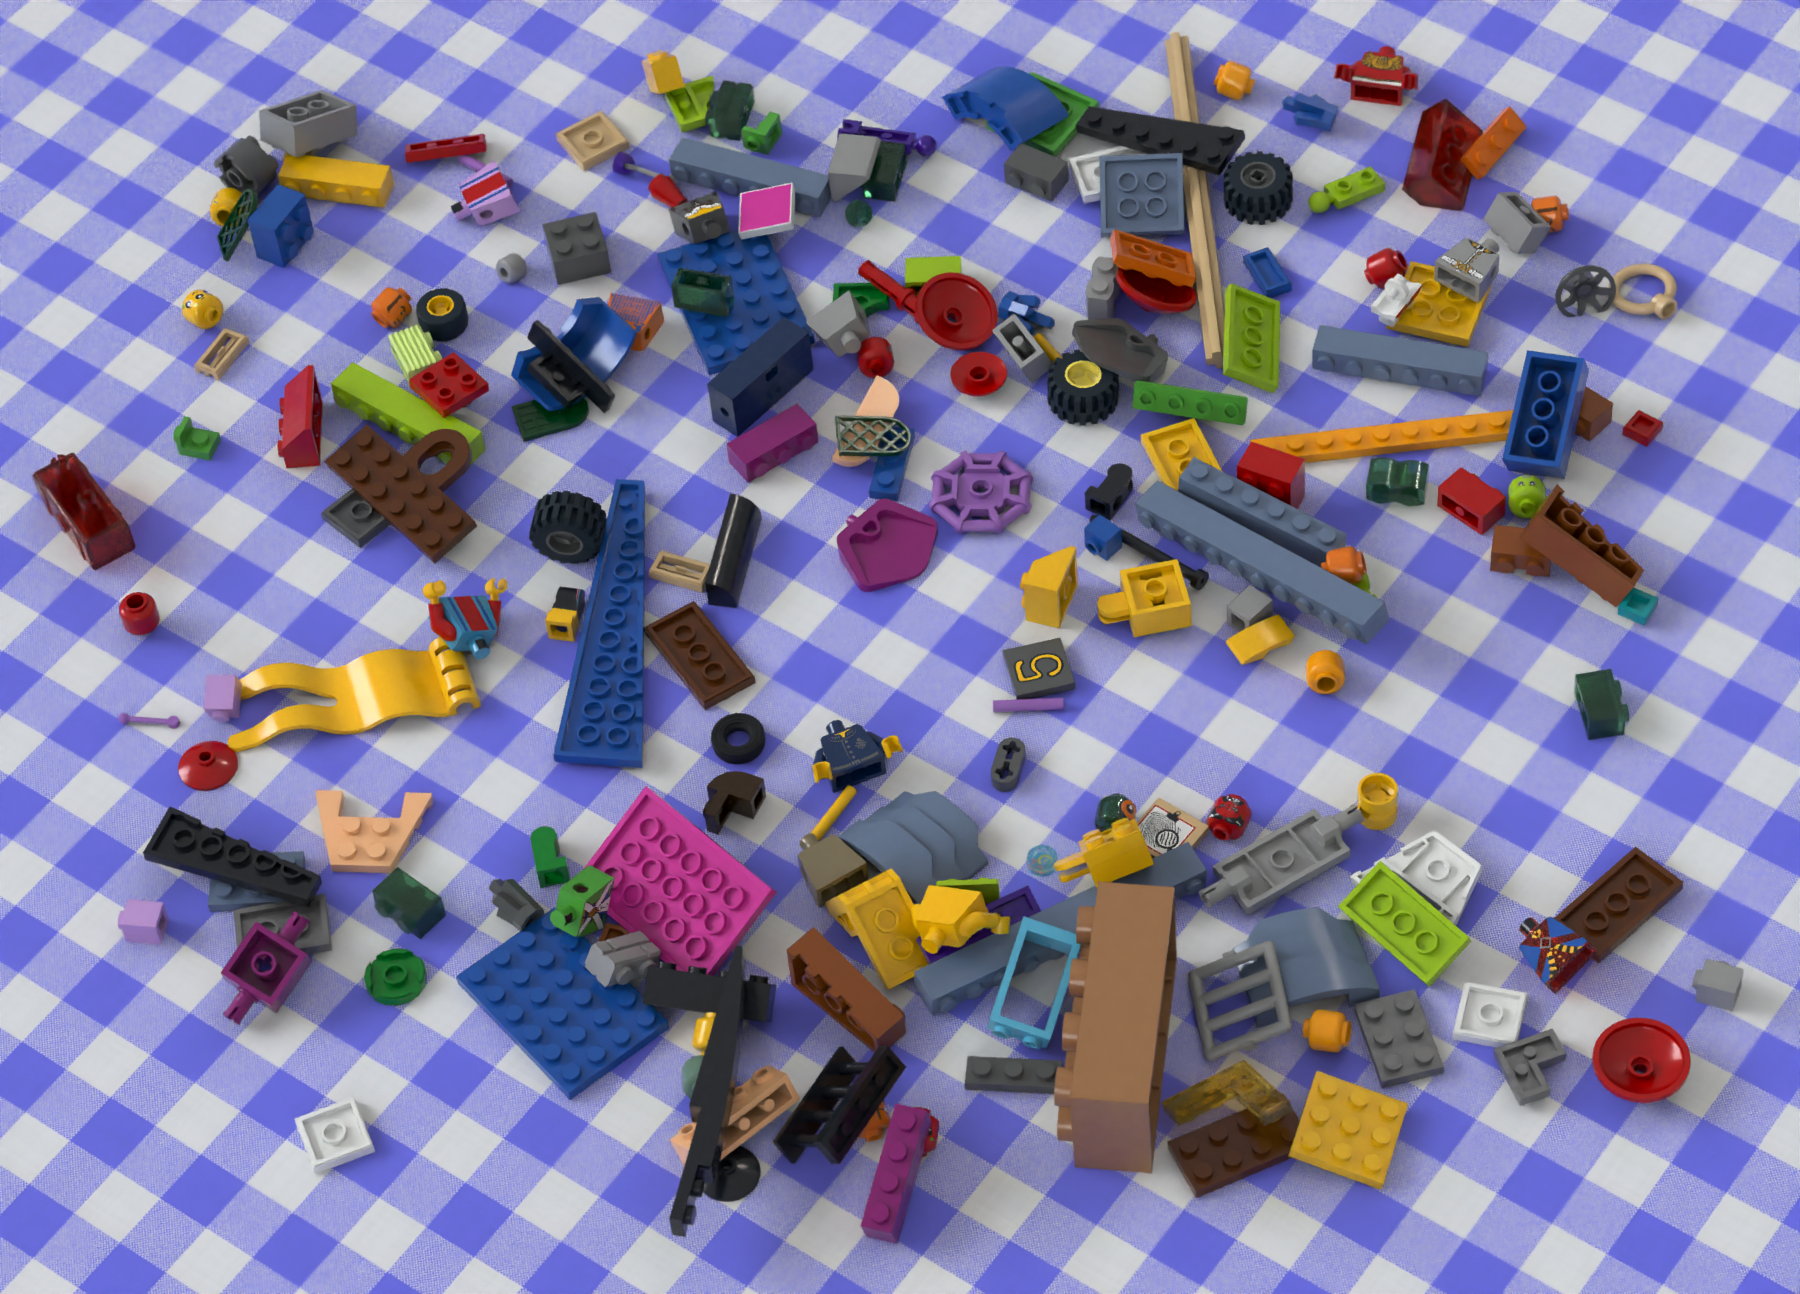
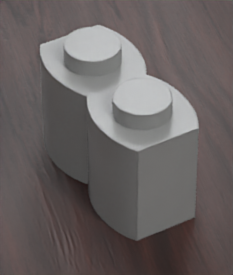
M1098 257L1092 265V278L1086 286L1088 320L1107 319L1114 316L1115 301L1120 295L1121 288L1116 279L1119 267L1113 263V258Z

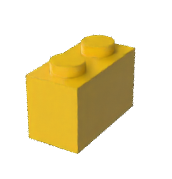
M659 50L647 54L648 59L641 61L650 92L663 94L685 87L676 55Z

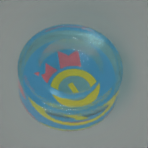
M1038 845L1028 852L1027 866L1031 873L1037 876H1048L1055 871L1054 863L1058 861V856L1052 847Z

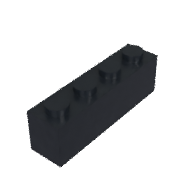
M658 961L657 967L648 966L643 1004L701 1013L717 1012L728 971L719 970V976L707 975V968L689 966L688 972L676 970L677 964ZM750 975L749 981L745 980L743 1019L771 1022L776 985L768 983L769 977Z

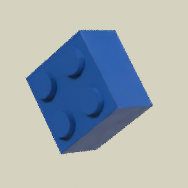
M279 184L247 220L257 258L285 268L290 260L296 257L300 248L306 241L311 239L314 233L305 194Z

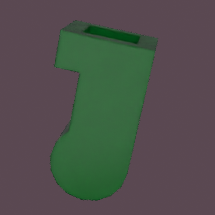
M547 826L536 828L532 832L530 840L540 888L567 883L570 877L565 856L557 858L560 853V847L555 830Z

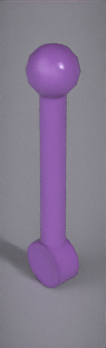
M121 713L118 717L121 724L129 722L165 724L172 729L180 725L177 716L163 719L129 716L127 713Z

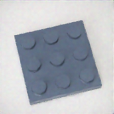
M1182 153L1100 156L1101 237H1111L1114 229L1135 236L1184 234Z

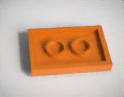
M1116 229L1113 230L1110 237L1113 263L1119 268L1137 270L1150 278H1163L1176 286L1186 285L1193 287L1196 274L1192 253Z

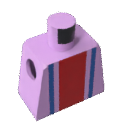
M495 161L460 184L459 188L464 199L451 206L458 221L472 214L480 226L520 212L512 192Z

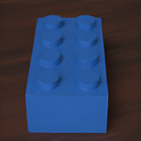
M1527 350L1502 458L1509 471L1565 479L1589 374V368L1584 358Z

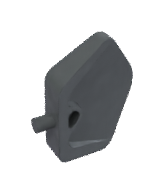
M1119 318L1080 320L1074 323L1072 335L1083 354L1094 364L1133 382L1137 380L1154 382L1165 373L1168 353L1157 345L1158 339L1154 334L1146 337L1129 323Z

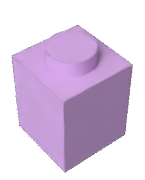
M206 675L203 709L213 720L224 722L229 721L230 718H239L242 683L237 676Z
M127 899L125 909L120 911L118 917V927L122 929L126 942L162 945L169 921L164 903Z

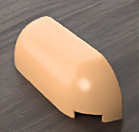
M877 375L855 416H887L893 418L899 405V395L896 388L888 380ZM859 423L852 427L859 433L865 429ZM878 423L873 427L878 433L885 429ZM850 431L844 435L850 441L856 437ZM870 431L864 435L870 441L876 437ZM861 439L854 443L861 449L867 445ZM880 439L875 443L876 446H878ZM841 440L843 449L847 443ZM837 448L832 457V462L844 467H854L863 464L871 456H839Z

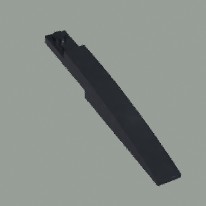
M742 946L735 947L689 1104L692 1122L697 1123L669 1217L672 1235L685 1237L688 1226H693L697 1208L694 1206L696 1198L702 1197L705 1182L714 1183L724 1147L733 1104L742 1039L745 992V962Z

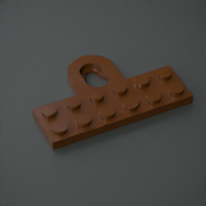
M366 424L325 460L327 467L434 564L477 527L475 520L443 493L467 471L472 461V450L467 439L456 430L439 429L423 437L402 456ZM442 452L451 453V460L437 473L427 475L420 472L421 465L426 459L438 456Z

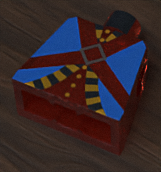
M1551 916L1547 917L1541 924L1533 917H1529L1522 922L1519 931L1526 937L1519 946L1520 951L1540 980L1554 994L1598 952L1585 938Z

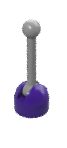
M621 151L617 153L613 162V172L621 175L630 174L633 170L654 178L659 175V173L636 166L633 157ZM669 175L673 182L676 184V178L672 175Z

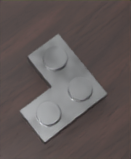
M1553 1028L1495 1048L1493 1053L1520 1106L1550 1096V1087L1540 1069L1566 1060V1052Z

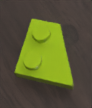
M713 76L684 84L685 87L664 93L665 99L682 133L708 124L715 86Z

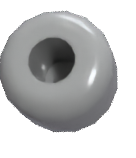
M511 253L497 262L496 271L503 282L513 284L525 277L527 266L525 260L520 255Z

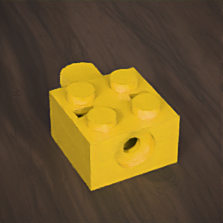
M1178 559L1120 570L1121 592L1102 595L1097 601L1098 618L1104 624H1111L1129 620L1133 637L1192 626L1191 602Z
M1123 818L1112 823V828L1100 832L1097 829L1082 836L1083 840L1078 841L1081 849L1080 852L1054 863L1056 871H1063L1058 876L1060 882H1068L1091 873L1097 888L1098 882H1112L1154 865L1136 819L1129 821V818Z

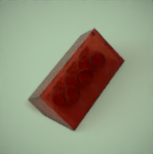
M1446 98L1422 111L1402 190L1420 206L1461 211L1464 209L1472 173L1460 159L1481 136L1483 130Z

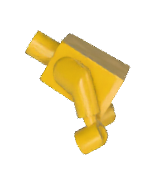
M929 885L921 904H914L911 908L913 925L919 931L922 939L921 945L925 951L932 954L937 953L942 945L951 947L963 946L973 934L983 928L991 929V932L996 934H1008L1010 930V917H1001L998 913H988L982 892Z

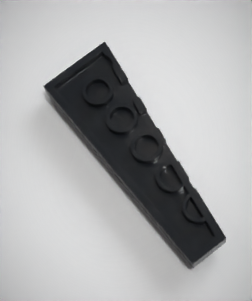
M1090 106L1076 124L1078 133L1143 153H1182L1183 165L1219 176L1245 140L1243 130L1233 129L1228 126H1213Z
M173 807L168 808L143 851L144 858L147 861L308 907L322 884L320 875L292 862L280 859L277 855L266 850L259 851L251 847L249 842L242 839L235 840L227 836L225 831L216 827L214 829L207 827L201 823V820Z

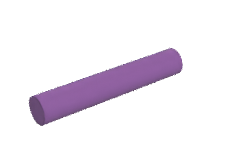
M461 155L459 157L460 163L476 172L487 166L470 155ZM503 174L510 188L513 184V179Z
M1063 698L993 700V712L1064 710Z

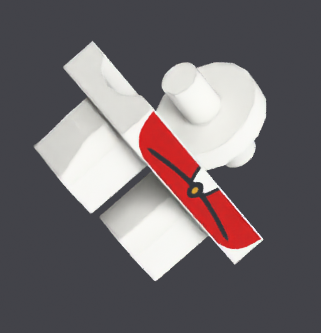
M1397 274L1385 283V289L1371 305V312L1379 315L1381 323L1394 327L1399 321V317L1412 305L1413 300L1422 291V284L1410 282L1402 275Z

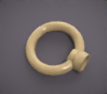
M1634 264L1621 269L1613 276L1616 284V295L1613 304L1620 310L1635 315L1655 313L1661 319H1667L1675 312L1677 302L1674 300L1677 285L1671 273L1664 268L1654 264ZM1651 275L1659 278L1664 283L1665 292L1664 294L1659 293L1655 295L1650 303L1640 304L1624 299L1620 294V286L1630 277Z

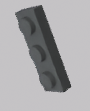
M967 1056L965 1090L1054 1094L1057 1067H1063V1061Z

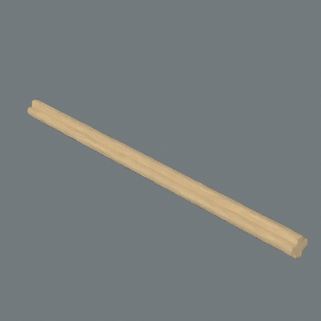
M1174 32L1170 34V39L1165 40L1175 120L1200 123L1189 38L1187 35L1180 37L1179 32ZM1183 165V187L1196 274L1205 358L1208 366L1215 364L1216 369L1223 368L1225 307L1207 172Z

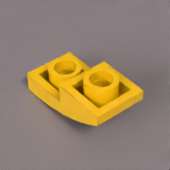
M1278 614L1240 631L1230 637L1226 644L1239 662L1245 665L1263 659L1270 650L1291 644L1295 635Z

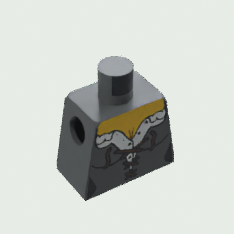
M717 191L669 208L675 234L693 244H698L711 238H718L720 235L730 231L725 210Z

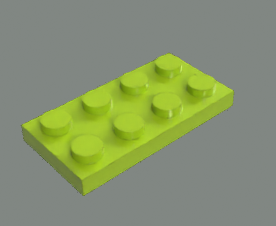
M1231 283L1225 291L1223 375L1274 393L1279 387L1280 301Z
M1381 861L1374 866L1338 905L1344 914L1428 987L1436 981L1472 942L1463 931Z

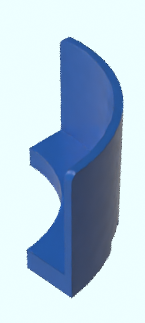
M1013 67L992 68L942 97L955 120L960 118H973L977 120L983 118L987 120L988 126L1002 138L1009 150L1016 148L1020 143L1026 142L1068 116L1066 109L1058 98L1042 82L1029 73Z
M600 297L577 299L570 316L560 328L562 333L557 338L565 346L569 347L572 353L605 383L627 356L635 340L636 331ZM536 347L519 351L511 376L546 410L554 411L565 408L527 371L529 364L543 355V353Z

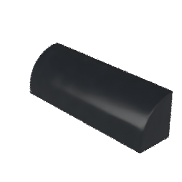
M730 493L706 577L705 586L708 605L737 608L762 517L759 508L749 499L737 494Z

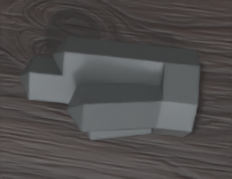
M495 879L491 881L489 889L494 893L492 903L498 907L496 916L514 925L519 931H523L525 927L544 915V909L514 879L504 881L502 879Z

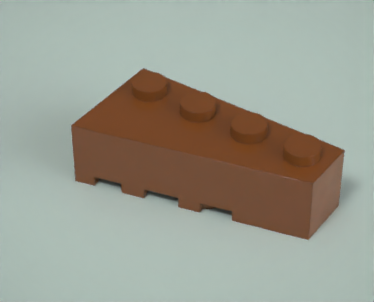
M1557 484L1539 506L1520 538L1549 558L1555 565L1560 566L1575 577L1577 581L1593 590L1603 600L1617 607L1636 585L1644 569L1617 543L1611 544L1606 539L1605 531L1597 523L1592 526L1581 515L1584 510L1576 502L1571 505L1562 496L1565 491Z
M814 927L786 950L792 986L874 1053L879 1046L888 1045L891 1047L906 1034L903 1011L897 1005L887 1000Z

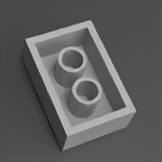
M323 90L259 110L260 141L272 145L275 149H281L289 153L290 156L300 157L305 155V152L314 149H324L326 145L335 142H345L347 138L357 135V105Z

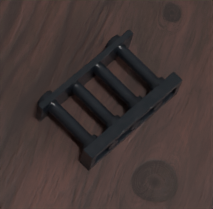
M888 1045L879 1046L869 1062H856L843 1046H839L773 1140L774 1145L791 1164L796 1163L806 1147H817L831 1164H840L906 1066ZM859 1075L853 1085L849 1086L855 1076ZM839 1099H842L835 1110H832L839 1101ZM826 1123L819 1134H816L821 1125Z

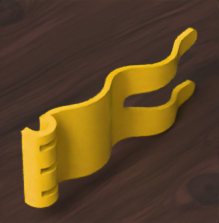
M441 637L431 642L429 651L380 650L361 656L349 664L336 668H315L297 663H274L258 668L239 679L242 683L241 700L251 698L271 689L293 688L336 699L337 704L332 707L302 704L283 708L271 714L254 727L230 736L228 738V746L234 752H240L259 746L283 732L295 729H314L344 735L356 734L400 716L447 717L458 714L456 709L462 703H472L473 709L481 707V703L464 652L451 650Z

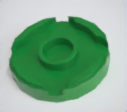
M391 949L381 952L376 956L377 959L372 964L370 962L366 967L364 980L367 991L375 1001L384 1005L398 1006L409 1003L418 997L426 986L427 974L423 960L413 955V952L407 949Z

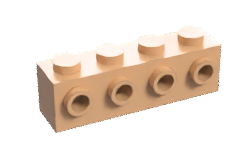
M767 1065L755 1071L752 1077L744 1084L735 1087L727 1134L720 1160L800 1100L786 1073ZM692 1122L683 1126L678 1134L670 1139L683 1165H685L697 1123Z

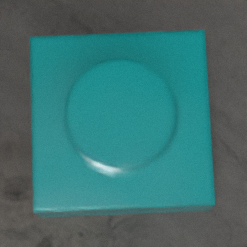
M1633 587L1618 606V615L1645 626L1657 608L1659 598Z

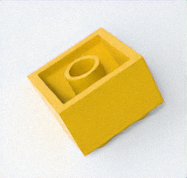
M1069 546L1032 562L1029 571L1023 573L1020 589L1024 590L1022 608H1025L1026 621L1060 629L1078 586L1076 547Z

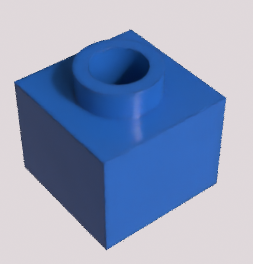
M1100 514L1084 528L1085 547L1093 555H1098L1108 561L1122 548V529Z

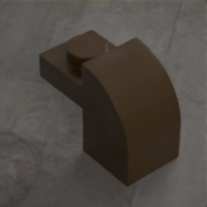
M740 771L727 772L714 778L707 786L709 801L703 810L707 831L718 835L731 812L754 819L766 798L764 778Z

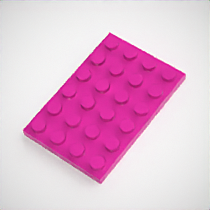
M647 786L644 787L584 867L585 869L590 865L615 878L607 914L629 933L641 931L649 939V943L652 942L660 950L661 960L677 964L676 970L688 972L689 966L707 968V975L713 976L777 893Z

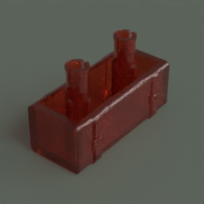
M75 453L57 455V461L53 457L49 465L33 473L32 477L39 497L45 504L47 511L50 515L54 516L61 530L68 535L79 550L82 558L89 563L93 570H97L135 549L129 525L123 518L122 513L110 501L89 473L88 468L79 460Z

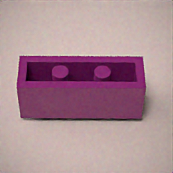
M795 404L728 442L726 446L729 463L749 483L818 443L817 425L798 404Z

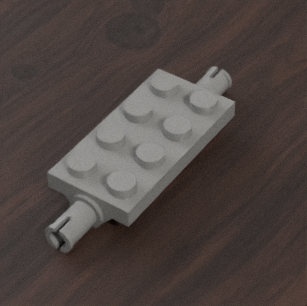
M1355 804L1333 817L1331 815L1322 817L1316 809H1313L1213 865V873L1219 881L1199 891L1202 902L1208 901L1206 906L1211 908L1214 904L1228 896H1232L1248 915L1348 859L1351 856V850L1344 843L1341 837L1342 832L1363 822L1362 812L1360 809L1355 811L1357 809Z

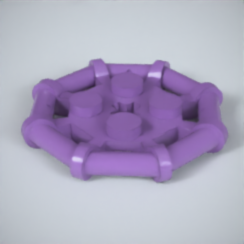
M963 451L958 458L940 471H934L931 476L933 488L932 501L929 503V508L932 513L940 515L955 528V532L963 534L964 531L1002 533L1003 528L1022 514H1028L1032 508L1030 489L1033 476L1031 472L1023 470L1008 458L1007 453L1003 451L998 453H968ZM963 467L965 468V473H963L962 475L959 476V473L954 475ZM1004 468L1011 475L1008 476L1005 474V476H1003L1000 473V469ZM945 486L952 487L950 494L944 495ZM1019 486V496L1010 494L1011 487ZM981 487L986 491L984 493H976ZM955 505L958 508L960 516L955 514L948 507ZM1008 505L1012 507L1003 515L998 517V515H1000L1004 511L1005 506ZM971 516H989L990 520H970Z

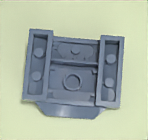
M904 791L887 806L880 807L864 821L859 819L838 836L864 860L867 859L882 873L892 868L900 877L913 904H921L929 885L936 886L937 881L948 879L970 880L989 864V860L978 848V825L955 804L936 791L915 795Z
M1319 907L1289 911L1259 920L1248 939L1232 948L1237 953L1265 941H1272L1274 943L1288 1007L1345 994L1349 1007L1354 1006L1356 1003L1380 998L1377 980L1372 966L1367 960L1363 945L1360 943L1353 921L1339 920ZM1264 956L1237 966L1240 978L1242 979L1266 970ZM1270 982L1245 991L1249 1004L1272 996ZM1275 1008L1253 1016L1257 1028L1278 1022Z

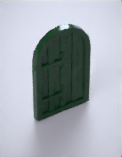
M584 397L567 408L554 411L546 410L537 400L511 406L523 442L575 428L581 425L589 414L588 403Z

